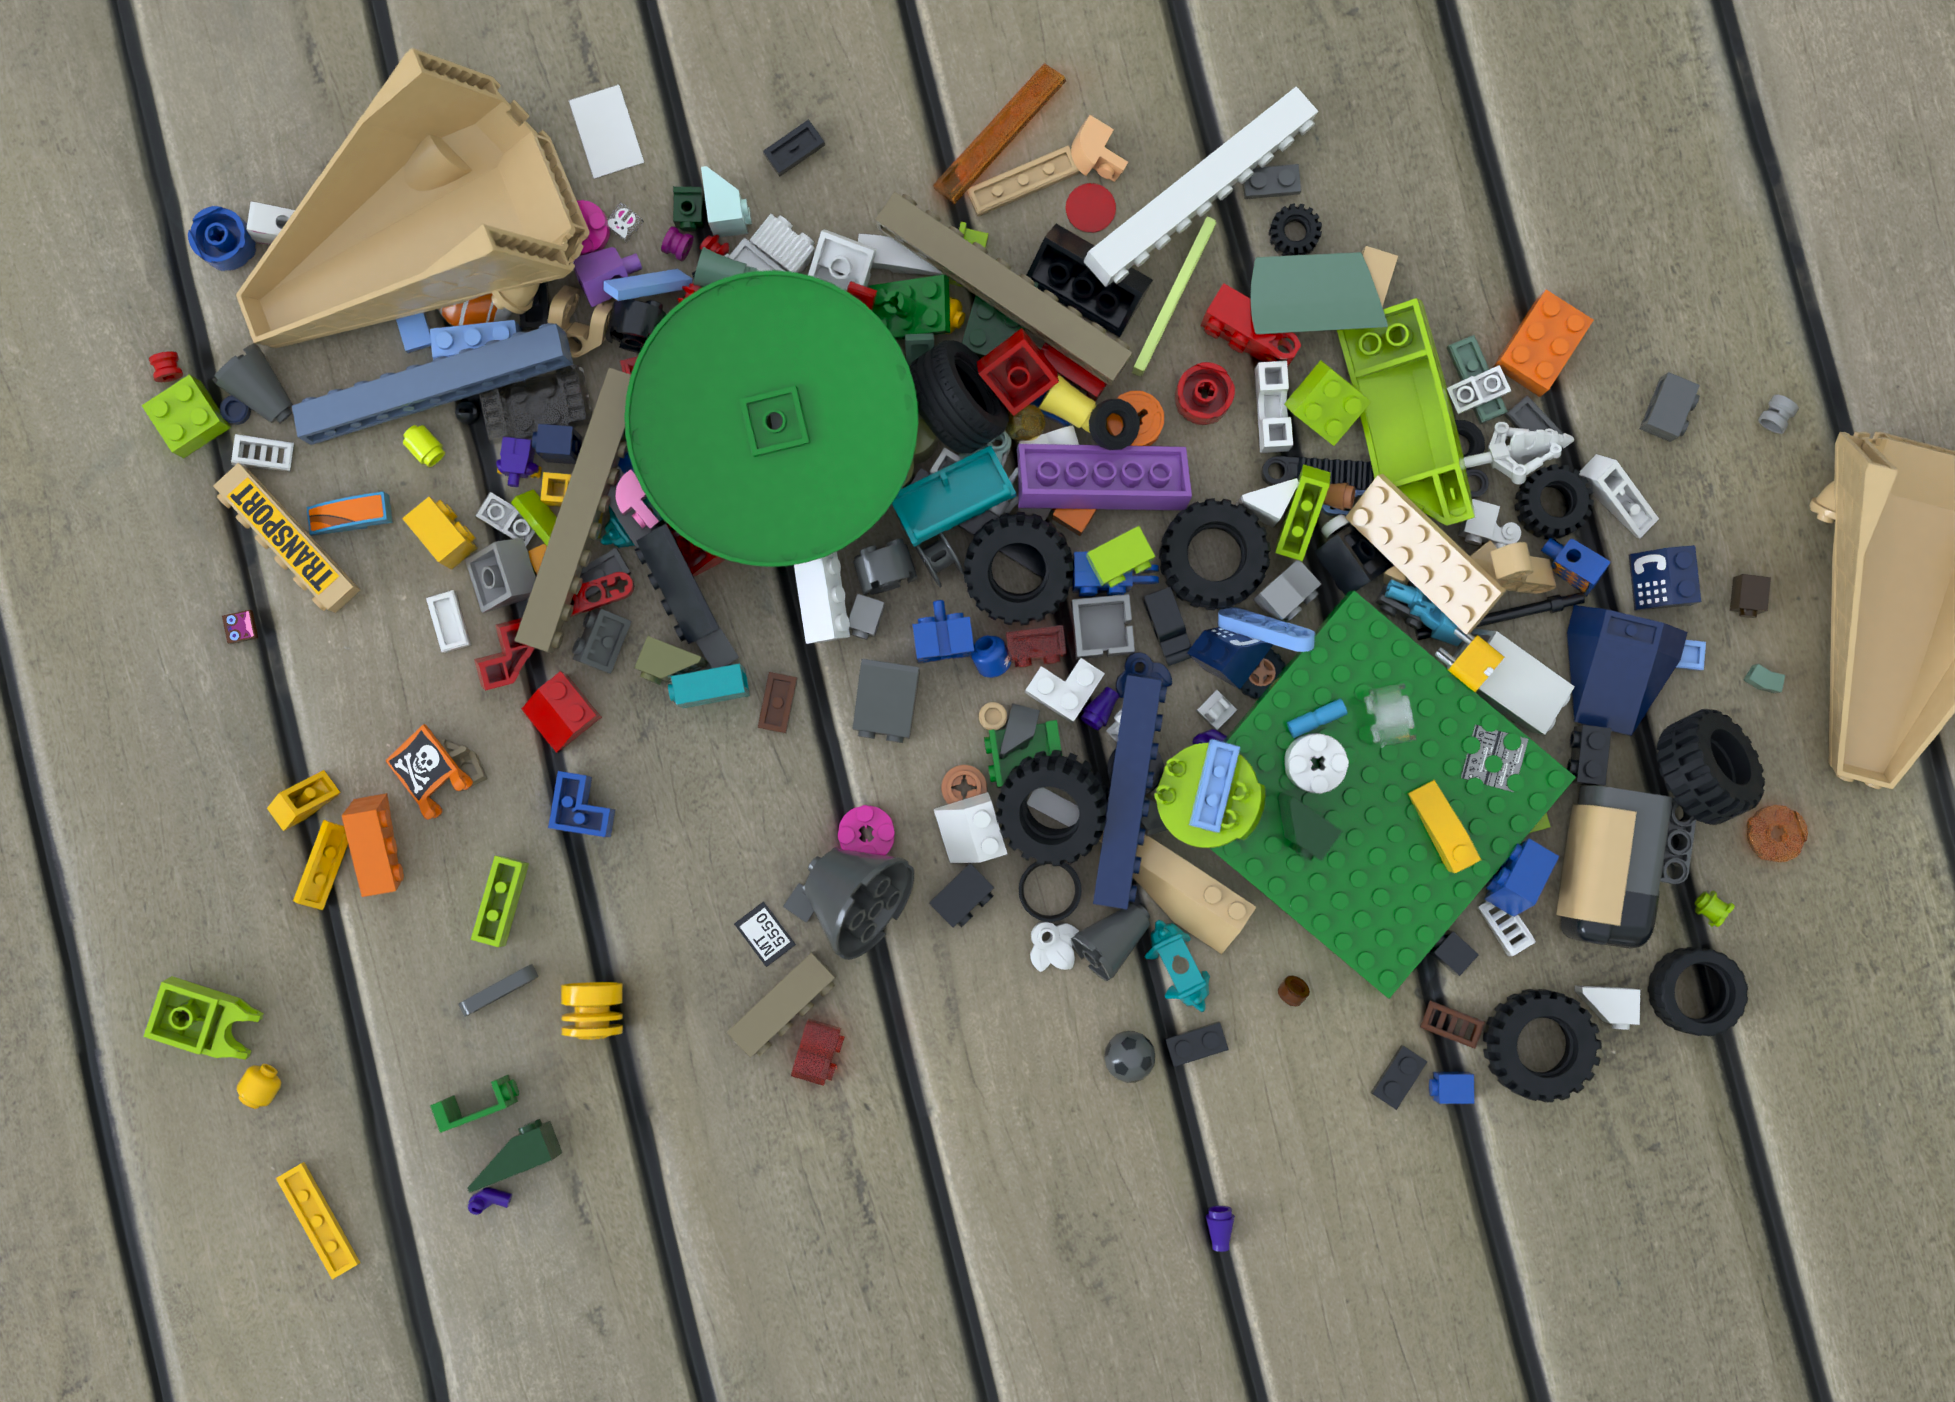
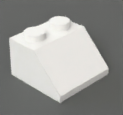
M988 792L934 809L950 863H980L1007 854Z

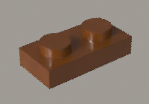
M769 672L757 728L787 733L798 680L797 677Z

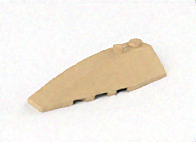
M1102 833V836H1101V838H1100V840H1099L1101 843H1102V840H1103V833ZM1146 834L1144 845H1138L1136 856L1142 857L1140 872L1133 875L1134 880L1175 924L1222 954L1241 932L1256 906L1156 840L1146 836Z

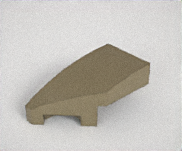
M441 738L437 739L457 766L472 779V786L487 780L480 760L474 751L469 750L467 747L447 742Z

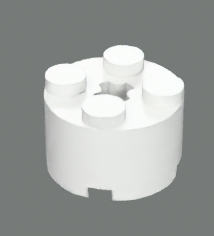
M1323 734L1300 736L1289 745L1285 753V771L1289 780L1298 788L1312 793H1324L1337 787L1344 779L1349 764L1341 744L1334 738ZM1312 757L1321 758L1319 761L1321 767L1319 769H1311L1313 763L1310 759Z

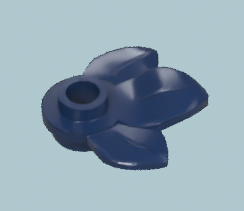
M1135 652L1125 660V670L1116 680V691L1120 696L1119 698H1124L1128 673L1163 678L1162 685L1167 687L1172 685V677L1162 663L1152 662L1147 654ZM1142 662L1144 664L1143 669L1139 672L1135 671L1136 663Z

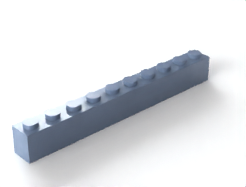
M547 323L539 326L537 330L517 332L511 338L501 341L492 340L487 342L485 346L476 349L466 348L459 351V354L450 357H437L431 363L424 365H411L405 371L386 373L373 381H360L355 383L353 387L344 390L334 389L329 391L328 395L318 398H305L302 400V403L292 405L297 437L313 445L573 365L567 333L557 324Z

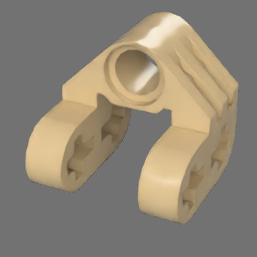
M564 285L554 296L549 309L548 323L557 324L567 333L572 358L586 354L600 346L606 339L605 335L612 305L617 301L615 298L606 300L596 306L589 326L578 322L569 323L570 317L578 306L580 290L578 288ZM573 337L578 338L582 344L576 343Z

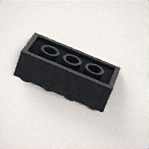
M1056 223L1044 237L1026 276L1038 283V289L1042 292L1044 290L1050 291L1059 299L1058 302L1067 307L1075 308L1082 316L1121 337L1141 304L1153 279L1131 267L1128 269L1129 274L1121 282L1116 284L1113 281L1105 287L1084 263L1088 251L1094 245Z
M667 524L638 539L636 542L639 547L634 550L642 565L648 563L652 573L647 576L655 590L661 589L665 599L661 600V603L667 615L673 614L677 620L678 625H675L674 629L680 641L687 640L690 645L720 630Z

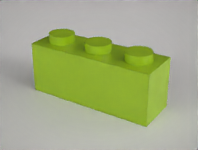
M1303 464L1298 478V486L1291 498L1277 539L1275 553L1303 561L1330 485L1331 472Z
M494 856L471 940L498 948L506 946L529 863L505 856Z

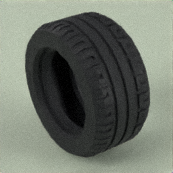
M944 340L914 360L909 367L915 384L918 412L942 443L958 453L970 454L1005 431L1009 421V412L978 374L977 362L980 358L961 342Z

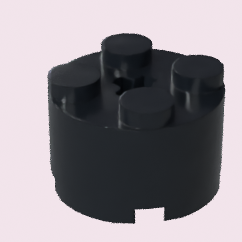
M634 298L615 301L612 305L606 330V340L612 343L614 339L620 342L619 348L640 353L655 327L667 315L662 310L663 304L653 300H648L644 303L635 301Z

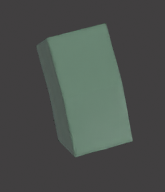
M1755 664L1751 666L1743 680L1758 690L1776 694L1782 692L1785 675L1771 672L1760 664Z

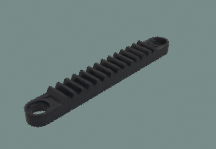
M1276 456L1268 459L1261 470L1264 482L1270 486L1298 479L1303 464L1331 472L1330 484L1349 483V486H1355V490H1367L1374 480L1371 461L1363 462L1361 460ZM1272 464L1282 466L1284 470L1283 477L1280 479L1272 478L1268 473L1269 466ZM1466 468L1467 476L1476 477L1481 484L1478 491H1470L1472 499H1476L1488 489V477L1481 470Z

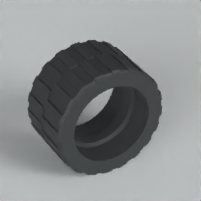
M1697 947L1678 948L1671 953L1665 954L1655 964L1654 970L1650 973L1648 986L1650 1005L1653 1007L1656 1016L1664 1024L1674 1028V1030L1696 1036H1715V1034H1722L1728 1031L1727 1029L1736 1025L1739 1018L1745 1012L1744 1009L1748 1003V985L1744 978L1745 975L1739 969L1738 964L1722 952ZM1693 964L1708 966L1716 975L1720 987L1719 999L1714 1009L1708 1015L1698 1019L1684 1015L1675 999L1677 979L1687 967Z

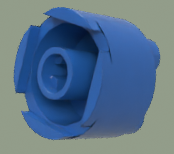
M211 206L195 215L192 220L191 229L188 231V241L192 250L209 265L219 271L235 270L254 257L256 253L255 241L247 231V222L235 212L219 206Z

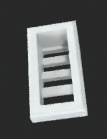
M235 434L231 463L234 466L240 463L249 468L290 472L294 443ZM244 445H250L248 458H242ZM256 446H261L259 460L254 459ZM267 447L273 448L271 462L265 461ZM279 448L285 449L283 464L277 463Z
M1488 901L1477 906L1507 956H1514L1536 942L1519 915L1515 917L1509 915V919L1497 925L1495 921L1506 915V912L1499 910L1491 915L1489 910L1496 906ZM1513 924L1516 926V929L1506 935L1502 932ZM1521 934L1522 939L1511 945L1509 941Z

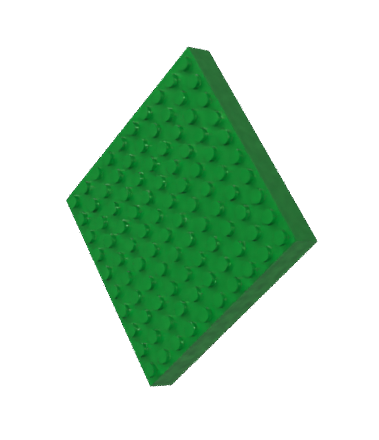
M1350 591L1315 631L1314 649L1306 652H1297L1223 740L1224 743L1240 747L1239 753L1252 766L1258 783L1265 786V806L1258 825L1245 840L1237 838L1224 846L1209 849L1379 992L1390 999L1508 859L1516 844H1520L1576 777L1477 693L1450 673L1445 666L1356 591ZM1341 699L1346 707L1347 715L1325 725H1319L1318 728L1300 736L1323 734L1338 741L1344 748L1349 762L1346 775L1337 787L1328 792L1312 793L1302 790L1289 780L1285 771L1286 750L1296 739L1291 735L1287 722ZM1475 725L1482 726L1488 732L1497 730L1508 733L1503 739V745L1508 750H1517L1521 746L1520 737L1528 739L1519 774L1510 775L1506 781L1507 787L1511 791L1485 785L1479 778L1473 777L1469 780L1461 778L1467 753L1475 754L1480 749V741L1476 737H1472ZM1491 755L1485 759L1484 766L1487 771L1496 773L1501 770L1503 762L1500 757ZM1312 757L1310 759L1313 763L1311 769H1319L1321 767L1319 764L1321 758ZM1432 780H1435L1466 830L1481 859L1457 873L1447 871L1408 795L1409 792ZM1281 792L1293 796L1342 831L1322 861L1315 857L1310 861L1288 847L1291 841L1286 839L1284 835L1278 800Z

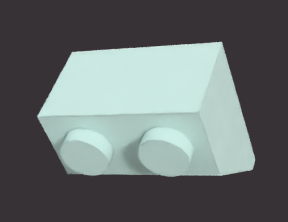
M707 166L701 167L708 223L713 235L718 234L720 237L748 234L747 225L752 224L747 199H742L738 189Z

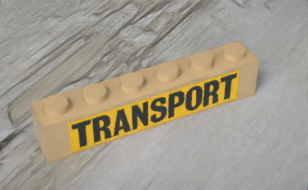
M237 463L213 485L219 492L217 498L227 508L232 506L237 511L236 519L245 528L249 529L251 527L257 533L255 539L265 549L270 547L275 552V561L283 569L287 570L289 568L296 575L293 577V580L304 591L308 588L313 593L314 597L312 600L321 610L325 611L327 609L336 613L361 590L247 467Z

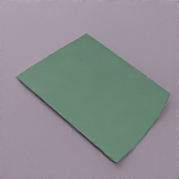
M1361 252L1255 258L1251 280V314L1256 334L1388 326L1372 276Z

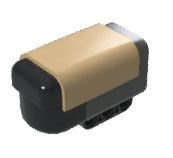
M1581 785L1578 804L1572 805L1556 912V915L1561 916L1560 925L1563 934L1573 940L1628 949L1643 946L1651 938L1654 931L1660 882L1680 884L1688 877L1696 826L1694 816L1688 815L1683 811V817L1680 820L1676 819V808L1678 806L1682 810L1684 808L1682 805H1678L1673 797L1605 786ZM1675 834L1679 838V845L1676 849L1671 845V839ZM1670 863L1675 867V873L1672 877L1667 875V867Z

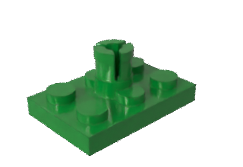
M943 274L868 285V288L877 290L872 312L879 317L895 340L905 339V334L933 333L934 335L950 333L948 276Z

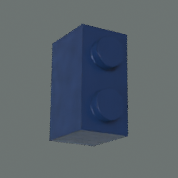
M538 424V431L533 432L532 447L536 449V453L546 462L576 464L583 437L573 426Z

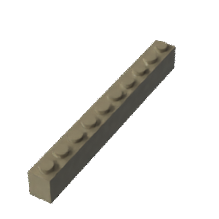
M896 192L893 193L875 219L877 229L1109 386L1113 385L1132 355V352L1129 351L1130 347L1124 341L1115 338V340L1111 339L1105 334L1106 330L1095 322L1089 324L1081 318L1082 314L1071 306L1066 308L1058 303L1059 299L1048 290L1042 292L1034 286L1035 282L1024 274L1018 276L1010 270L1011 266L1001 258L993 259L987 255L988 251L977 242L971 244L963 238L964 234L953 226L948 228L940 223L941 219L930 210L924 212L916 207V201L906 194L900 196Z
M608 368L515 641L520 644L551 654L554 653L555 649H559L562 644L564 633L561 630L564 621H569L573 611V606L570 605L573 595L579 593L582 585L580 574L583 567H587L590 562L592 551L589 548L591 542L599 536L601 524L598 522L601 513H606L609 507L610 496H608L610 487L611 485L615 486L618 481L620 469H617L620 458L624 459L628 452L624 415L626 394L631 374Z

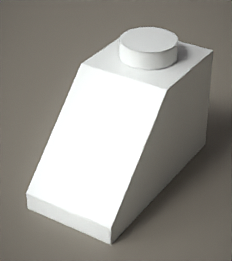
M1575 986V992L1603 1022L1612 1023L1613 1029L1629 1030L1630 1024L1640 1025L1639 989Z

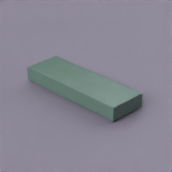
M1475 335L1447 347L1461 381L1489 370ZM1502 397L1473 408L1480 424L1508 412Z

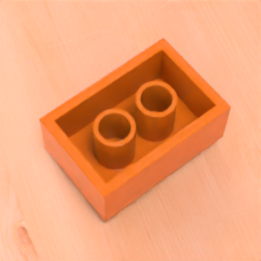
M1546 289L1536 299L1493 367L1500 365L1506 376L1541 397L1550 389L1594 320Z

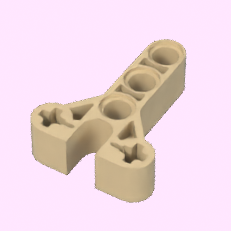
M1526 542L1512 543L1491 551L1492 559L1482 560L1473 558L1479 566L1507 591L1539 594L1556 588L1550 559L1530 556Z

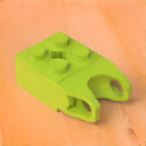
M171 976L161 982L143 1037L199 1055L204 1054L214 1058L233 1057L246 1060L250 1057L251 1050L244 1047L242 1043L233 1037L232 1025L235 1021L259 1022L262 1020L264 1013L252 1008L241 998ZM182 1011H186L190 1019H185L186 1014H182Z

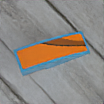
M384 491L341 498L307 507L311 536L366 529L367 526L393 523L390 497Z

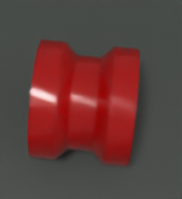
M160 352L149 357L150 365L155 369L153 373L154 381L170 382L183 376L182 369L177 364L179 360L177 352Z

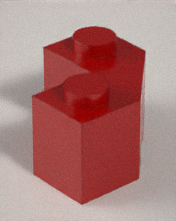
M522 618L495 625L502 652L474 659L481 687L485 691L513 684L527 658L530 657L535 649L515 641Z

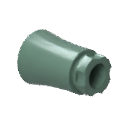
M703 247L698 260L693 285L705 287L715 281L736 274L757 271V268L747 266L746 263L730 259Z

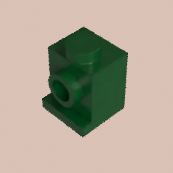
M673 187V222L675 227L685 232H693L697 228H704L705 195L702 187ZM683 206H692V209L685 212L683 211Z

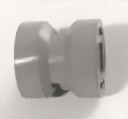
M1774 395L1769 402L1768 410L1762 412L1758 421L1769 431L1783 434L1788 427V420L1796 415L1799 407L1785 396Z

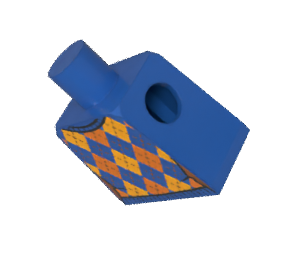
M1550 537L1541 550L1554 560L1552 564L1553 572L1585 596L1589 595L1611 563L1574 539H1570L1564 546Z

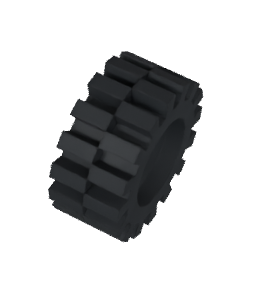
M1293 203L1288 208L1286 206L1281 208L1280 212H1277L1269 229L1270 243L1275 245L1274 250L1277 253L1279 250L1283 252L1281 256L1310 254L1314 247H1316L1322 231H1320L1322 223L1318 222L1319 216L1317 213L1315 215L1312 213L1313 209L1311 207L1307 210L1304 208L1305 204H1299L1298 207H1295V203ZM1293 221L1301 223L1306 230L1305 237L1300 241L1290 240L1285 234V226Z

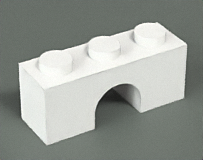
M1287 361L1258 362L1254 373L1260 453L1286 452L1293 446L1291 417H1288L1287 407L1284 405L1287 401V391L1289 390Z

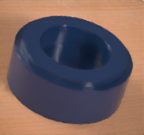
M231 395L222 401L220 414L227 422L240 425L249 419L251 409Z

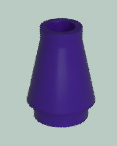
M1105 687L1082 710L1083 715L1081 719L1095 730H1100L1102 726L1105 727L1115 703L1120 697L1119 694L1113 689Z
M1212 1206L1209 1208V1214L1206 1215L1212 1240V1249L1214 1251L1223 1252L1230 1249V1238L1235 1215L1232 1214V1209L1228 1206Z

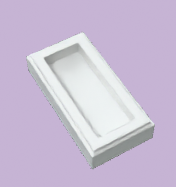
M452 590L426 598L441 652L446 653L470 646L471 643L456 591Z

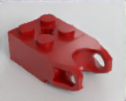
M1223 283L1207 309L1200 325L1204 327V332L1216 339L1221 337L1229 342L1228 346L1239 353L1244 351L1262 362L1277 361L1274 357L1287 359L1288 367L1301 347L1298 337L1293 332L1256 334L1252 321L1251 299ZM1284 338H1288V339H1291V340L1293 341V343H1294V349H1293L1292 345H1291L1287 340H1285ZM1278 346H1282L1285 349H1287L1288 353L1281 352L1278 349Z

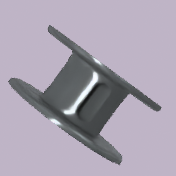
M943 533L938 534L939 540L923 549L919 545L915 546L939 588L942 587L937 573L948 566L955 564L960 573L964 574L957 556Z

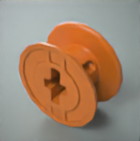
M1128 391L1121 394L1117 399L1129 402L1135 408L1138 417L1142 414L1144 415L1139 423L1140 429L1137 438L1129 446H1151L1158 439L1164 425V411L1160 402L1144 391ZM1112 413L1107 417V431L1113 436L1120 434L1123 428V421L1119 415Z

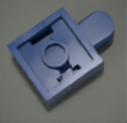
M1074 552L1072 557V593H1079L1081 598L1096 597L1097 593L1107 592V596L1124 595V593L1130 591L1133 584L1159 583L1158 576H1132V573H1135V571L1124 575L1126 578L1124 582L1112 588L1109 584L1102 587L1086 558L1087 552ZM1151 564L1152 567L1141 573L1159 572V565Z

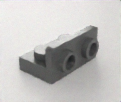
M601 608L589 611L583 621L585 629L582 637L577 638L572 649V653H574L573 660L611 674L632 621Z

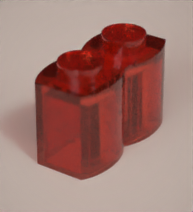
M809 1018L802 1035L791 1076L822 1086L825 1085L826 1080L832 1081L837 1065L832 1063L835 1052H841L845 1036L840 1035L842 1028Z

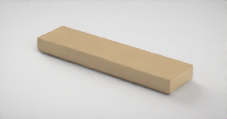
M1068 145L967 188L966 192L977 217L1077 175L1080 171L1073 162L1071 149Z

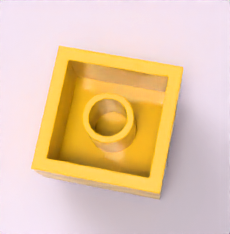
M428 497L402 518L434 558L451 570L478 549L473 543V540L476 539L474 534L465 525L463 526L459 521H455L458 515L441 499L435 501Z

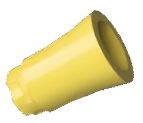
M1059 374V382L1048 390L1038 408L1054 414L1077 428L1081 427L1090 433L1089 419L1091 412L1097 406L1096 402L1073 387Z

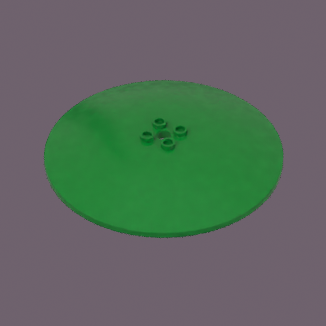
M777 270L747 272L715 281L697 290L675 306L655 327L637 357L629 380L624 415L625 436L634 472L642 490L661 517L681 536L713 555L733 562L765 567L791 566L824 558L845 548L871 529L887 512L907 478L913 462L919 424L915 384L909 365L900 346L879 317L860 300L832 283L805 274ZM772 413H779L783 419L781 427L775 430L770 429L767 425V418Z

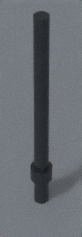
M1582 592L1562 597L1559 594L1549 596L1545 601L1487 613L1476 627L1550 611V613L1560 612L1565 607L1585 603V598ZM1430 628L1415 630L1418 641L1432 638V629Z

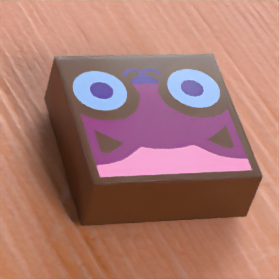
M252 610L222 616L228 644L258 638Z

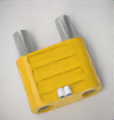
M1457 627L1454 630V634L1464 641L1468 647L1457 660L1443 648L1438 649L1435 656L1450 667L1448 669L1450 673L1476 692L1505 657L1480 636L1474 637L1470 633L1465 634Z

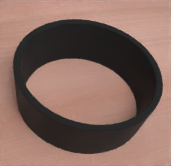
M1035 862L1025 870L1019 882V898L1022 906L1031 916L1045 922H1055L1068 917L1077 908L1081 899L1082 886L1078 874L1069 864L1063 862L1060 867L1064 868L1074 881V899L1071 905L1062 913L1051 916L1042 915L1028 905L1024 896L1026 878L1031 871L1041 866Z

